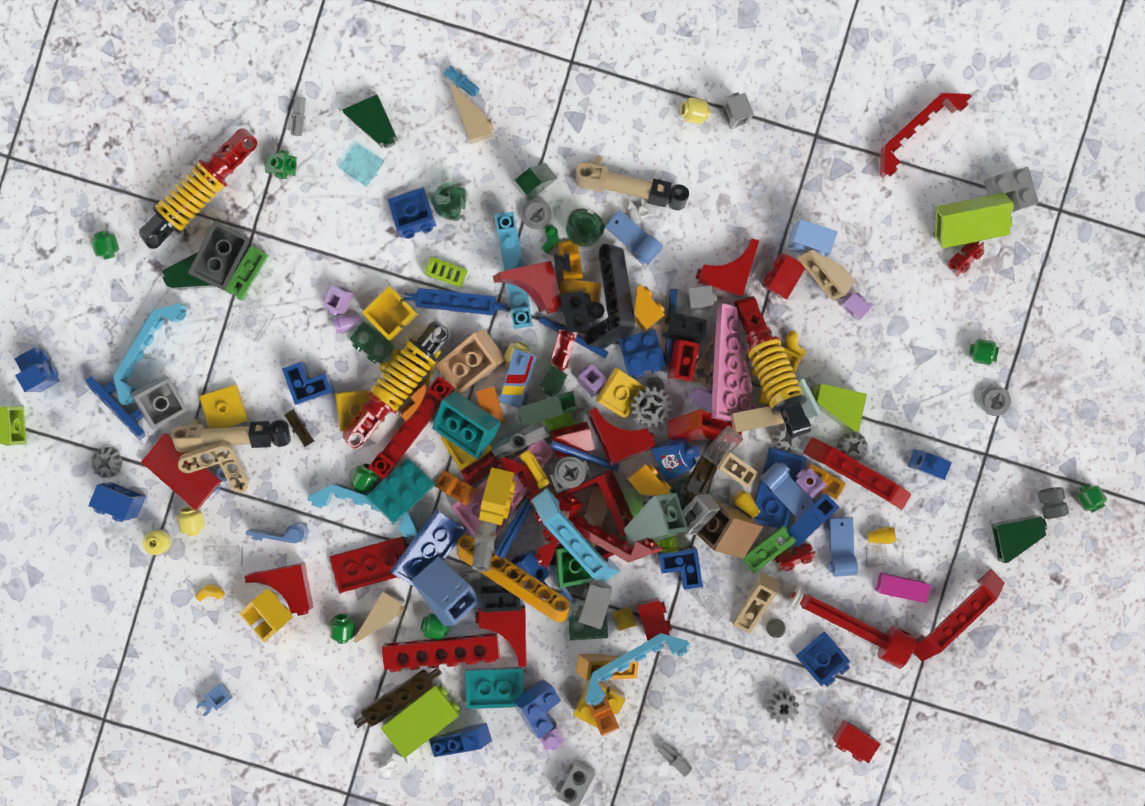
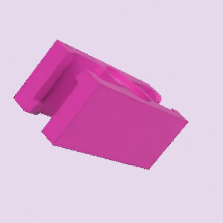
M879 572L875 591L884 595L927 603L931 584Z

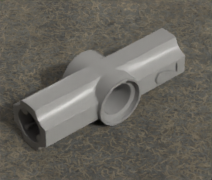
M540 421L491 444L492 452L499 460L550 436L549 429L544 421ZM517 436L523 437L524 444L517 442Z
M480 520L479 530L475 536V553L472 568L477 571L485 572L490 569L492 551L495 550L496 544L495 532L497 524Z

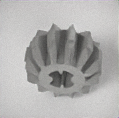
M781 690L778 691L777 697L775 694H771L773 701L767 700V704L770 706L766 708L767 712L771 713L769 715L770 718H776L777 723H780L783 719V722L787 724L788 718L794 721L793 714H799V711L795 709L799 707V703L795 702L796 697L794 695L790 696L789 691H786L783 695ZM783 704L786 709L782 710L779 706Z

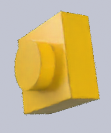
M631 606L613 612L619 631L637 625Z

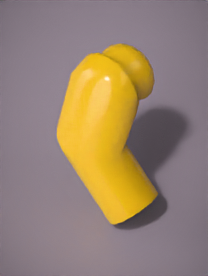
M793 330L789 331L785 338L787 349L804 357L807 350L798 345V333Z
M393 349L391 360L385 363L382 362L379 365L380 372L389 374L386 369L387 367H392V361L398 362L396 356H401L400 350Z
M208 584L197 592L195 597L199 602L208 596L219 600L224 597L225 592L220 586Z

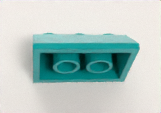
M454 391L442 399L432 429L478 460L496 436L501 421Z

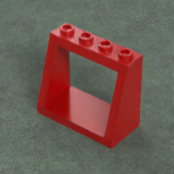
M613 470L598 474L593 479L583 482L577 487L553 494L557 499V497L565 496L566 494L573 495L598 484L621 536H626L624 528L634 518ZM603 548L596 550L604 559L614 555Z

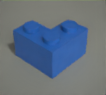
M34 347L14 358L21 371L15 376L24 392L41 393L61 382L58 378L59 373L57 369L51 365L48 353L42 348Z
M303 362L282 368L295 405H302L336 392L329 374L310 378L306 364Z
M695 546L657 552L662 574L680 571L684 590L703 587L698 551Z
M543 679L515 699L513 703L529 731L538 739L554 728L546 712L560 703L561 700L554 687Z

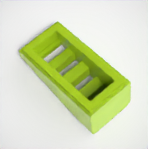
M430 256L424 275L462 288L468 270ZM437 263L438 266L434 274L432 273L434 264ZM442 266H446L443 276H439ZM451 268L453 269L450 279H447L448 272ZM457 271H460L458 281L455 282L454 279Z

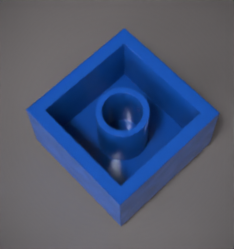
M113 482L97 484L88 506L94 508L93 511L102 515L106 513L111 515L113 520L123 522L138 517L146 496Z

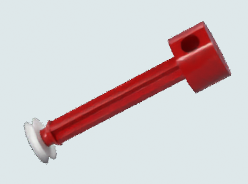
M799 583L791 594L788 608L793 607L794 611L800 604L802 609L879 646L877 655L880 660L898 669L906 665L916 645L914 635L894 625L885 633L810 594H804L806 585L801 586V583Z

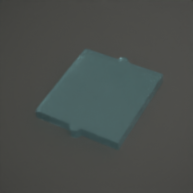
M356 142L351 151L346 153V158L339 169L367 187L374 176L378 175L377 172L384 163V160Z

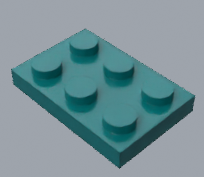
M408 458L366 496V499L394 525L435 487V483Z
M523 667L465 670L467 709L515 707L513 701L524 694Z

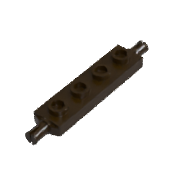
M709 440L683 489L688 494L683 503L687 506L697 495L705 494L718 469L717 466L731 442L722 440Z
M439 667L430 673L424 669L363 708L361 711L362 717L354 721L355 726L360 728L365 723L370 724L372 727L432 689L435 685L434 679L441 675L442 671L439 670Z

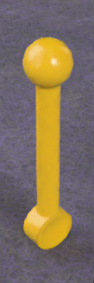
M439 349L434 355L436 358L441 354V350ZM436 363L432 365L425 383L427 387L430 386Z

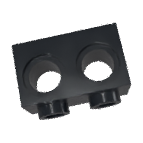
M586 288L563 291L560 297L567 332L590 329L593 325L592 323L595 322L593 311L590 312L589 304H591L590 293H586ZM578 296L581 299V304H574L572 297ZM576 315H582L585 323L577 322Z
M481 586L482 612L521 611L520 598L502 586Z

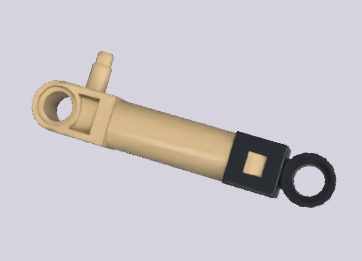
M601 155L596 156L594 164L582 162L576 168L575 183L584 189L602 193L603 189L647 199L648 204L666 207L668 202L669 207L677 211L685 208L689 197L688 188L681 184L674 185L671 188V182L655 178L651 182L610 172L608 167L601 166Z
M193 419L191 425L177 426L171 431L174 447L178 452H191L224 441L232 445L251 444V448L271 447V443L277 447H284L291 442L288 423L284 420H276L271 424L270 421L250 422V426L204 428V425L198 424V419Z

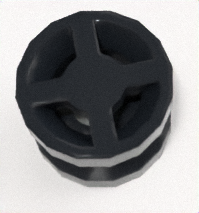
M569 252L564 255L554 254L556 273H560L563 270L571 272Z

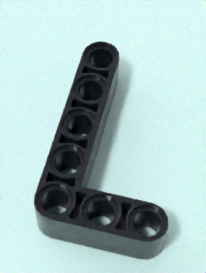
M606 243L602 244L599 249V262L608 317L588 329L584 337L587 345L603 349L627 336L635 328V317L624 250L621 247Z

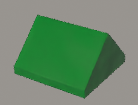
M562 544L556 548L558 588L594 582L591 575Z

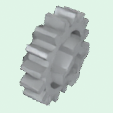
M645 386L644 392L640 389L638 390L639 396L633 395L636 401L630 403L631 406L635 407L631 410V413L636 414L634 416L636 421L640 419V425L643 426L646 422L648 428L651 427V424L658 427V422L665 424L663 419L665 417L670 418L667 412L673 410L668 407V405L672 404V401L666 400L669 395L667 393L663 394L664 390L662 388L657 391L655 386H652L651 390ZM653 395L659 396L662 400H655ZM650 403H653L655 405L653 406L652 411L648 409L650 407ZM647 413L650 419L644 418L641 414Z

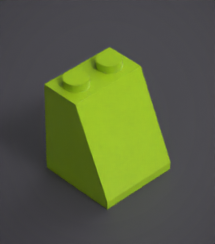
M814 384L810 388L821 412L847 431L859 432L867 397L866 393L825 384Z
M24 406L0 407V444L5 446L27 444Z

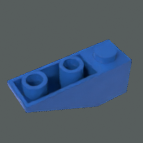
M827 494L820 498L788 529V534L796 539V542L793 544L796 548L840 508Z
M487 722L470 725L429 739L434 757L480 750L492 741Z

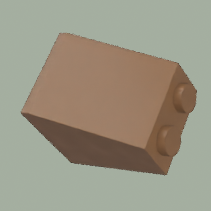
M714 499L721 509L697 535L714 551L744 559L763 526L749 515Z

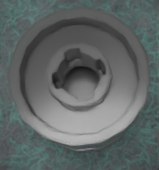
M1053 487L1038 491L1039 500L1044 504L1041 507L1044 519L1069 515L1067 503L1063 502L1065 499L1063 487Z

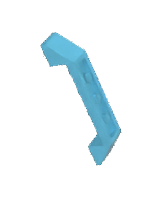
M514 211L495 214L504 271L523 267ZM507 283L513 328L519 329L533 326L528 293L518 286Z
M175 304L155 309L151 312L113 376L119 402L122 405H130V403L134 402L130 393L139 388L129 383L127 379L133 376L135 372L134 367L145 355L144 350L152 344L154 340L153 335L156 330L163 326L164 317L172 322L179 323L186 317L188 306Z
M337 483L307 498L308 501L312 502L311 505L322 508L329 505L332 494L335 493L334 496L345 500L347 497L353 499V503L363 506L365 503L371 505L372 510L380 512L366 499L367 493H360L355 489ZM409 510L403 515L399 532H402V536L413 539L420 530Z
M547 488L531 499L543 524L593 579L606 582L620 572L615 563L609 557L604 559L560 511L559 501Z
M661 633L592 673L585 698L586 703L593 706L598 705L603 701V697L606 696L599 681H608L613 677V673L618 670L619 672L627 670L630 667L629 664L634 661L637 663L647 658L646 654L651 651L656 653L663 649L665 643L668 645L673 656L678 655L681 657L689 652L688 648L691 647L689 642Z

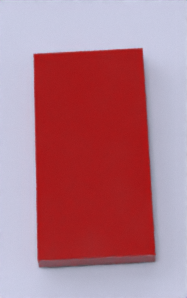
M164 433L141 463L189 506L198 511L222 480L208 468L191 473L182 472L178 467L180 457L188 452H178L174 447L171 435ZM186 460L184 464L187 463L190 466L192 462L188 463Z
M404 536L329 556L339 593L397 578L390 570L407 549Z

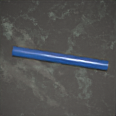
M670 289L668 315L670 311L676 312L678 289ZM666 338L664 360L666 365H670L674 339Z
M543 315L539 320V323L556 332H559V329L567 331L566 328ZM576 335V343L606 359L608 351L603 348L589 346L585 343L583 337Z
M553 441L551 443L552 449L616 472L620 468L619 464L610 466L608 460Z

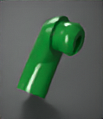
M548 225L545 228L547 242L541 249L546 254L559 242L558 230L553 225Z

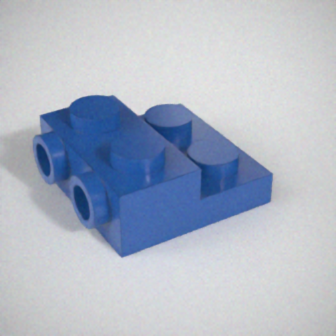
M424 187L387 199L400 238L411 239L415 236V233L421 231L428 233L433 230V227L437 226Z
M655 329L618 340L628 376L632 375L634 379L644 376L645 371L651 370V373L663 371L662 367L666 366Z
M825 631L796 655L797 659L821 687L824 685L829 687L836 681L834 677L839 672L843 675L850 669L849 664L851 661Z

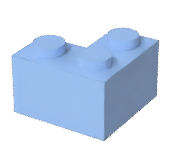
M800 219L793 226L787 247H790L791 251L799 254L808 250H814L823 256H828L831 254L838 231Z

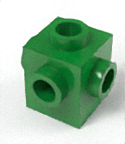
M278 150L277 153H266L265 173L274 175L278 179H287V176L296 175L297 157L289 155V151Z

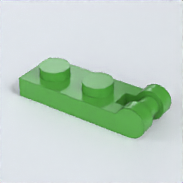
M251 245L230 279L225 292L234 294L238 300L243 301L269 255ZM238 282L242 284L241 289L236 287Z
M784 525L747 552L744 559L742 558L753 573L796 542V539L788 534V529ZM779 537H782L784 540L782 544L777 541Z

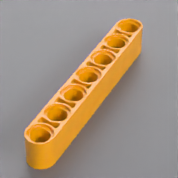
M464 535L458 539L457 556L472 566L475 553V538ZM492 551L489 571L481 572L482 574L553 621L564 622L567 619L570 603L565 597L507 559L496 556L494 551Z

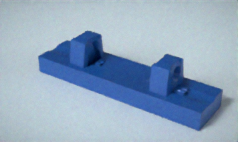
M92 376L85 380L87 387L139 441L146 436L145 431L137 424L143 418L141 412L137 409L128 415L110 396L116 391V386L112 382L101 387Z

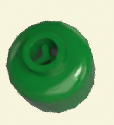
M109 230L93 234L94 237L91 238L90 243L95 256H103L104 260L115 257L114 253L120 249L116 235L109 233Z
M977 339L975 344H971L969 355L973 356L972 360L974 363L991 365L993 361H997L999 347L996 346L995 341Z
M363 463L354 470L350 482L357 492H370L376 485L379 476L368 468L370 464Z
M1086 484L1079 488L1080 493L1077 494L1076 498L1084 511L1093 513L1106 506L1104 503L1107 501V498L1098 485L1091 486Z
M430 613L427 617H423L420 631L423 632L424 637L441 640L444 635H448L450 626H443L435 614Z
M337 614L330 621V638L337 641L339 644H345L355 636L354 619L349 617L348 614Z

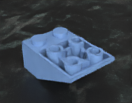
M439 556L411 580L443 626H455L481 601L472 587Z

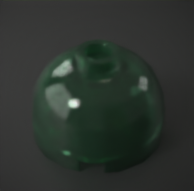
M445 182L435 190L431 203L435 212L441 218L451 221H459L463 215H460L461 209L466 208L467 199L465 188L460 186L462 183Z
M584 208L571 212L566 221L565 231L568 239L573 244L580 247H590L596 244L602 237L605 224L597 213L591 214L587 212L588 209Z

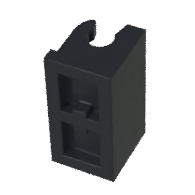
M670 311L664 321L666 327L662 331V337L698 344L705 338L707 320Z

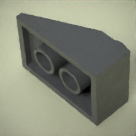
M213 221L188 273L225 291L250 238Z

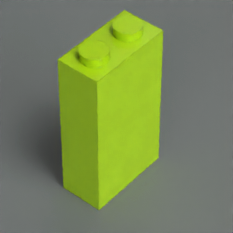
M1004 192L936 206L935 239L943 249L1010 235V227L1013 225L1011 211L1014 209V203Z
M436 682L432 689L413 700L382 725L381 730L404 759L459 717L461 712L459 710L461 709L460 705L455 699L451 700L447 695L449 692L443 684L440 685Z

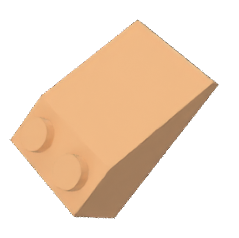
M483 329L468 337L438 362L436 367L446 381L454 387L453 391L461 394L494 371L505 360L502 352L487 331Z

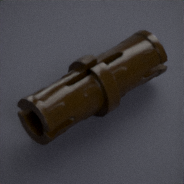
M295 409L284 414V417H286L293 428L292 432L296 433L304 448L315 441L306 429L307 425L302 423Z

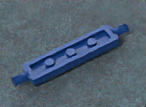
M418 288L416 293H404V300L415 301L418 308L493 316L496 310L507 312L508 309L504 308L508 307V303H497L495 296Z

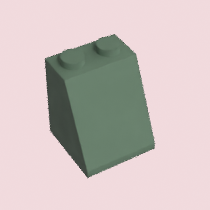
M677 493L653 496L624 528L626 541L634 546L636 541L645 538H651L658 542L688 531Z

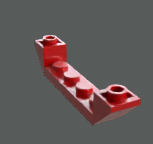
M941 93L881 148L880 177L883 178L886 175L891 177L898 170L896 166L900 163V160L893 153L902 146L900 141L904 138L908 140L916 133L914 129L918 125L922 127L930 120L928 116L932 112L936 114L944 106L952 114L957 110L961 112L969 105L967 101L972 96L963 93Z
M438 375L428 388V392L417 410L403 423L368 468L384 479L439 410L442 399L450 395L454 387Z
M814 437L810 438L802 452L818 463L824 464L883 498L886 502L900 510H903L912 495L895 482Z
M505 457L500 458V464L498 465L500 470L512 472L514 476L522 475L520 481L523 487H527L529 491L527 497L530 505H533L531 499L540 492L529 467ZM535 512L537 522L542 523L544 530H542L544 539L550 542V544L538 548V554H535L539 566L543 565V568H547L559 540L543 524L539 514Z
M571 494L557 497L560 511L584 538L629 563L661 551L662 547L657 545L656 541L651 538L638 540L634 546L629 543H623L617 536L608 534L601 527L588 523L587 519L579 517L583 503L578 501L577 497Z
M991 568L977 581L980 586L926 637L921 634L916 639L913 653L921 662L941 653L998 599L1005 582Z

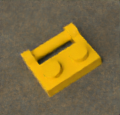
M531 449L519 456L525 465L529 467L539 489L550 483L549 478Z

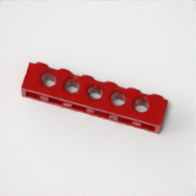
M498 633L446 637L441 640L425 639L384 643L382 646L384 670H389V672H399L401 668L418 670L421 666L433 669L442 664H447V667H453L463 662H466V665L477 664V661L484 660L485 663H494L496 659L500 658ZM475 646H483L485 652L482 654L477 653ZM456 648H464L466 654L458 655L456 653ZM444 649L447 656H438L437 650ZM425 651L427 658L421 659L418 656V652ZM399 653H406L408 660L402 661L399 658Z

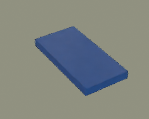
M769 447L761 476L774 463L778 462L780 464L783 462L790 469L788 474L796 483L798 480L796 476L804 469L807 458ZM760 479L754 502L760 509V513L754 519L762 525L776 529L783 525L787 528L791 511Z
M436 509L390 571L392 574L413 585L411 580L436 557L439 556L443 561L457 544L458 539L463 536L467 529Z

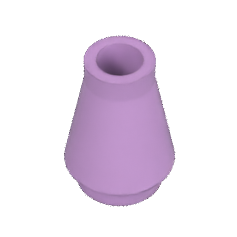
M360 315L337 316L338 318L333 319L336 334H344L362 326Z

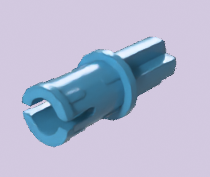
M452 65L445 70L444 76L453 81L457 88H462L472 97L479 93V87L468 80L467 75L461 74Z

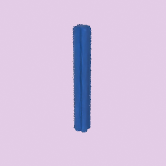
M529 491L494 551L495 555L500 558L505 557L533 506L530 505L527 497Z

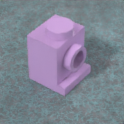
M330 285L322 306L328 308V312L333 315L346 314L351 299L355 297L356 293L342 286Z
M848 291L841 300L843 302L840 306L856 320H860L874 304L872 302L866 303V299L861 294Z
M592 364L588 368L585 366L579 371L577 382L593 398L602 390L608 379Z
M703 386L701 389L693 387L689 395L692 398L690 402L711 412L712 390Z
M811 468L807 471L803 469L796 476L798 478L796 484L811 499L815 498L826 488L827 484ZM808 478L813 479L814 483L812 485L806 483Z
M557 723L553 724L554 728L540 738L546 751L559 748L561 743L565 741Z

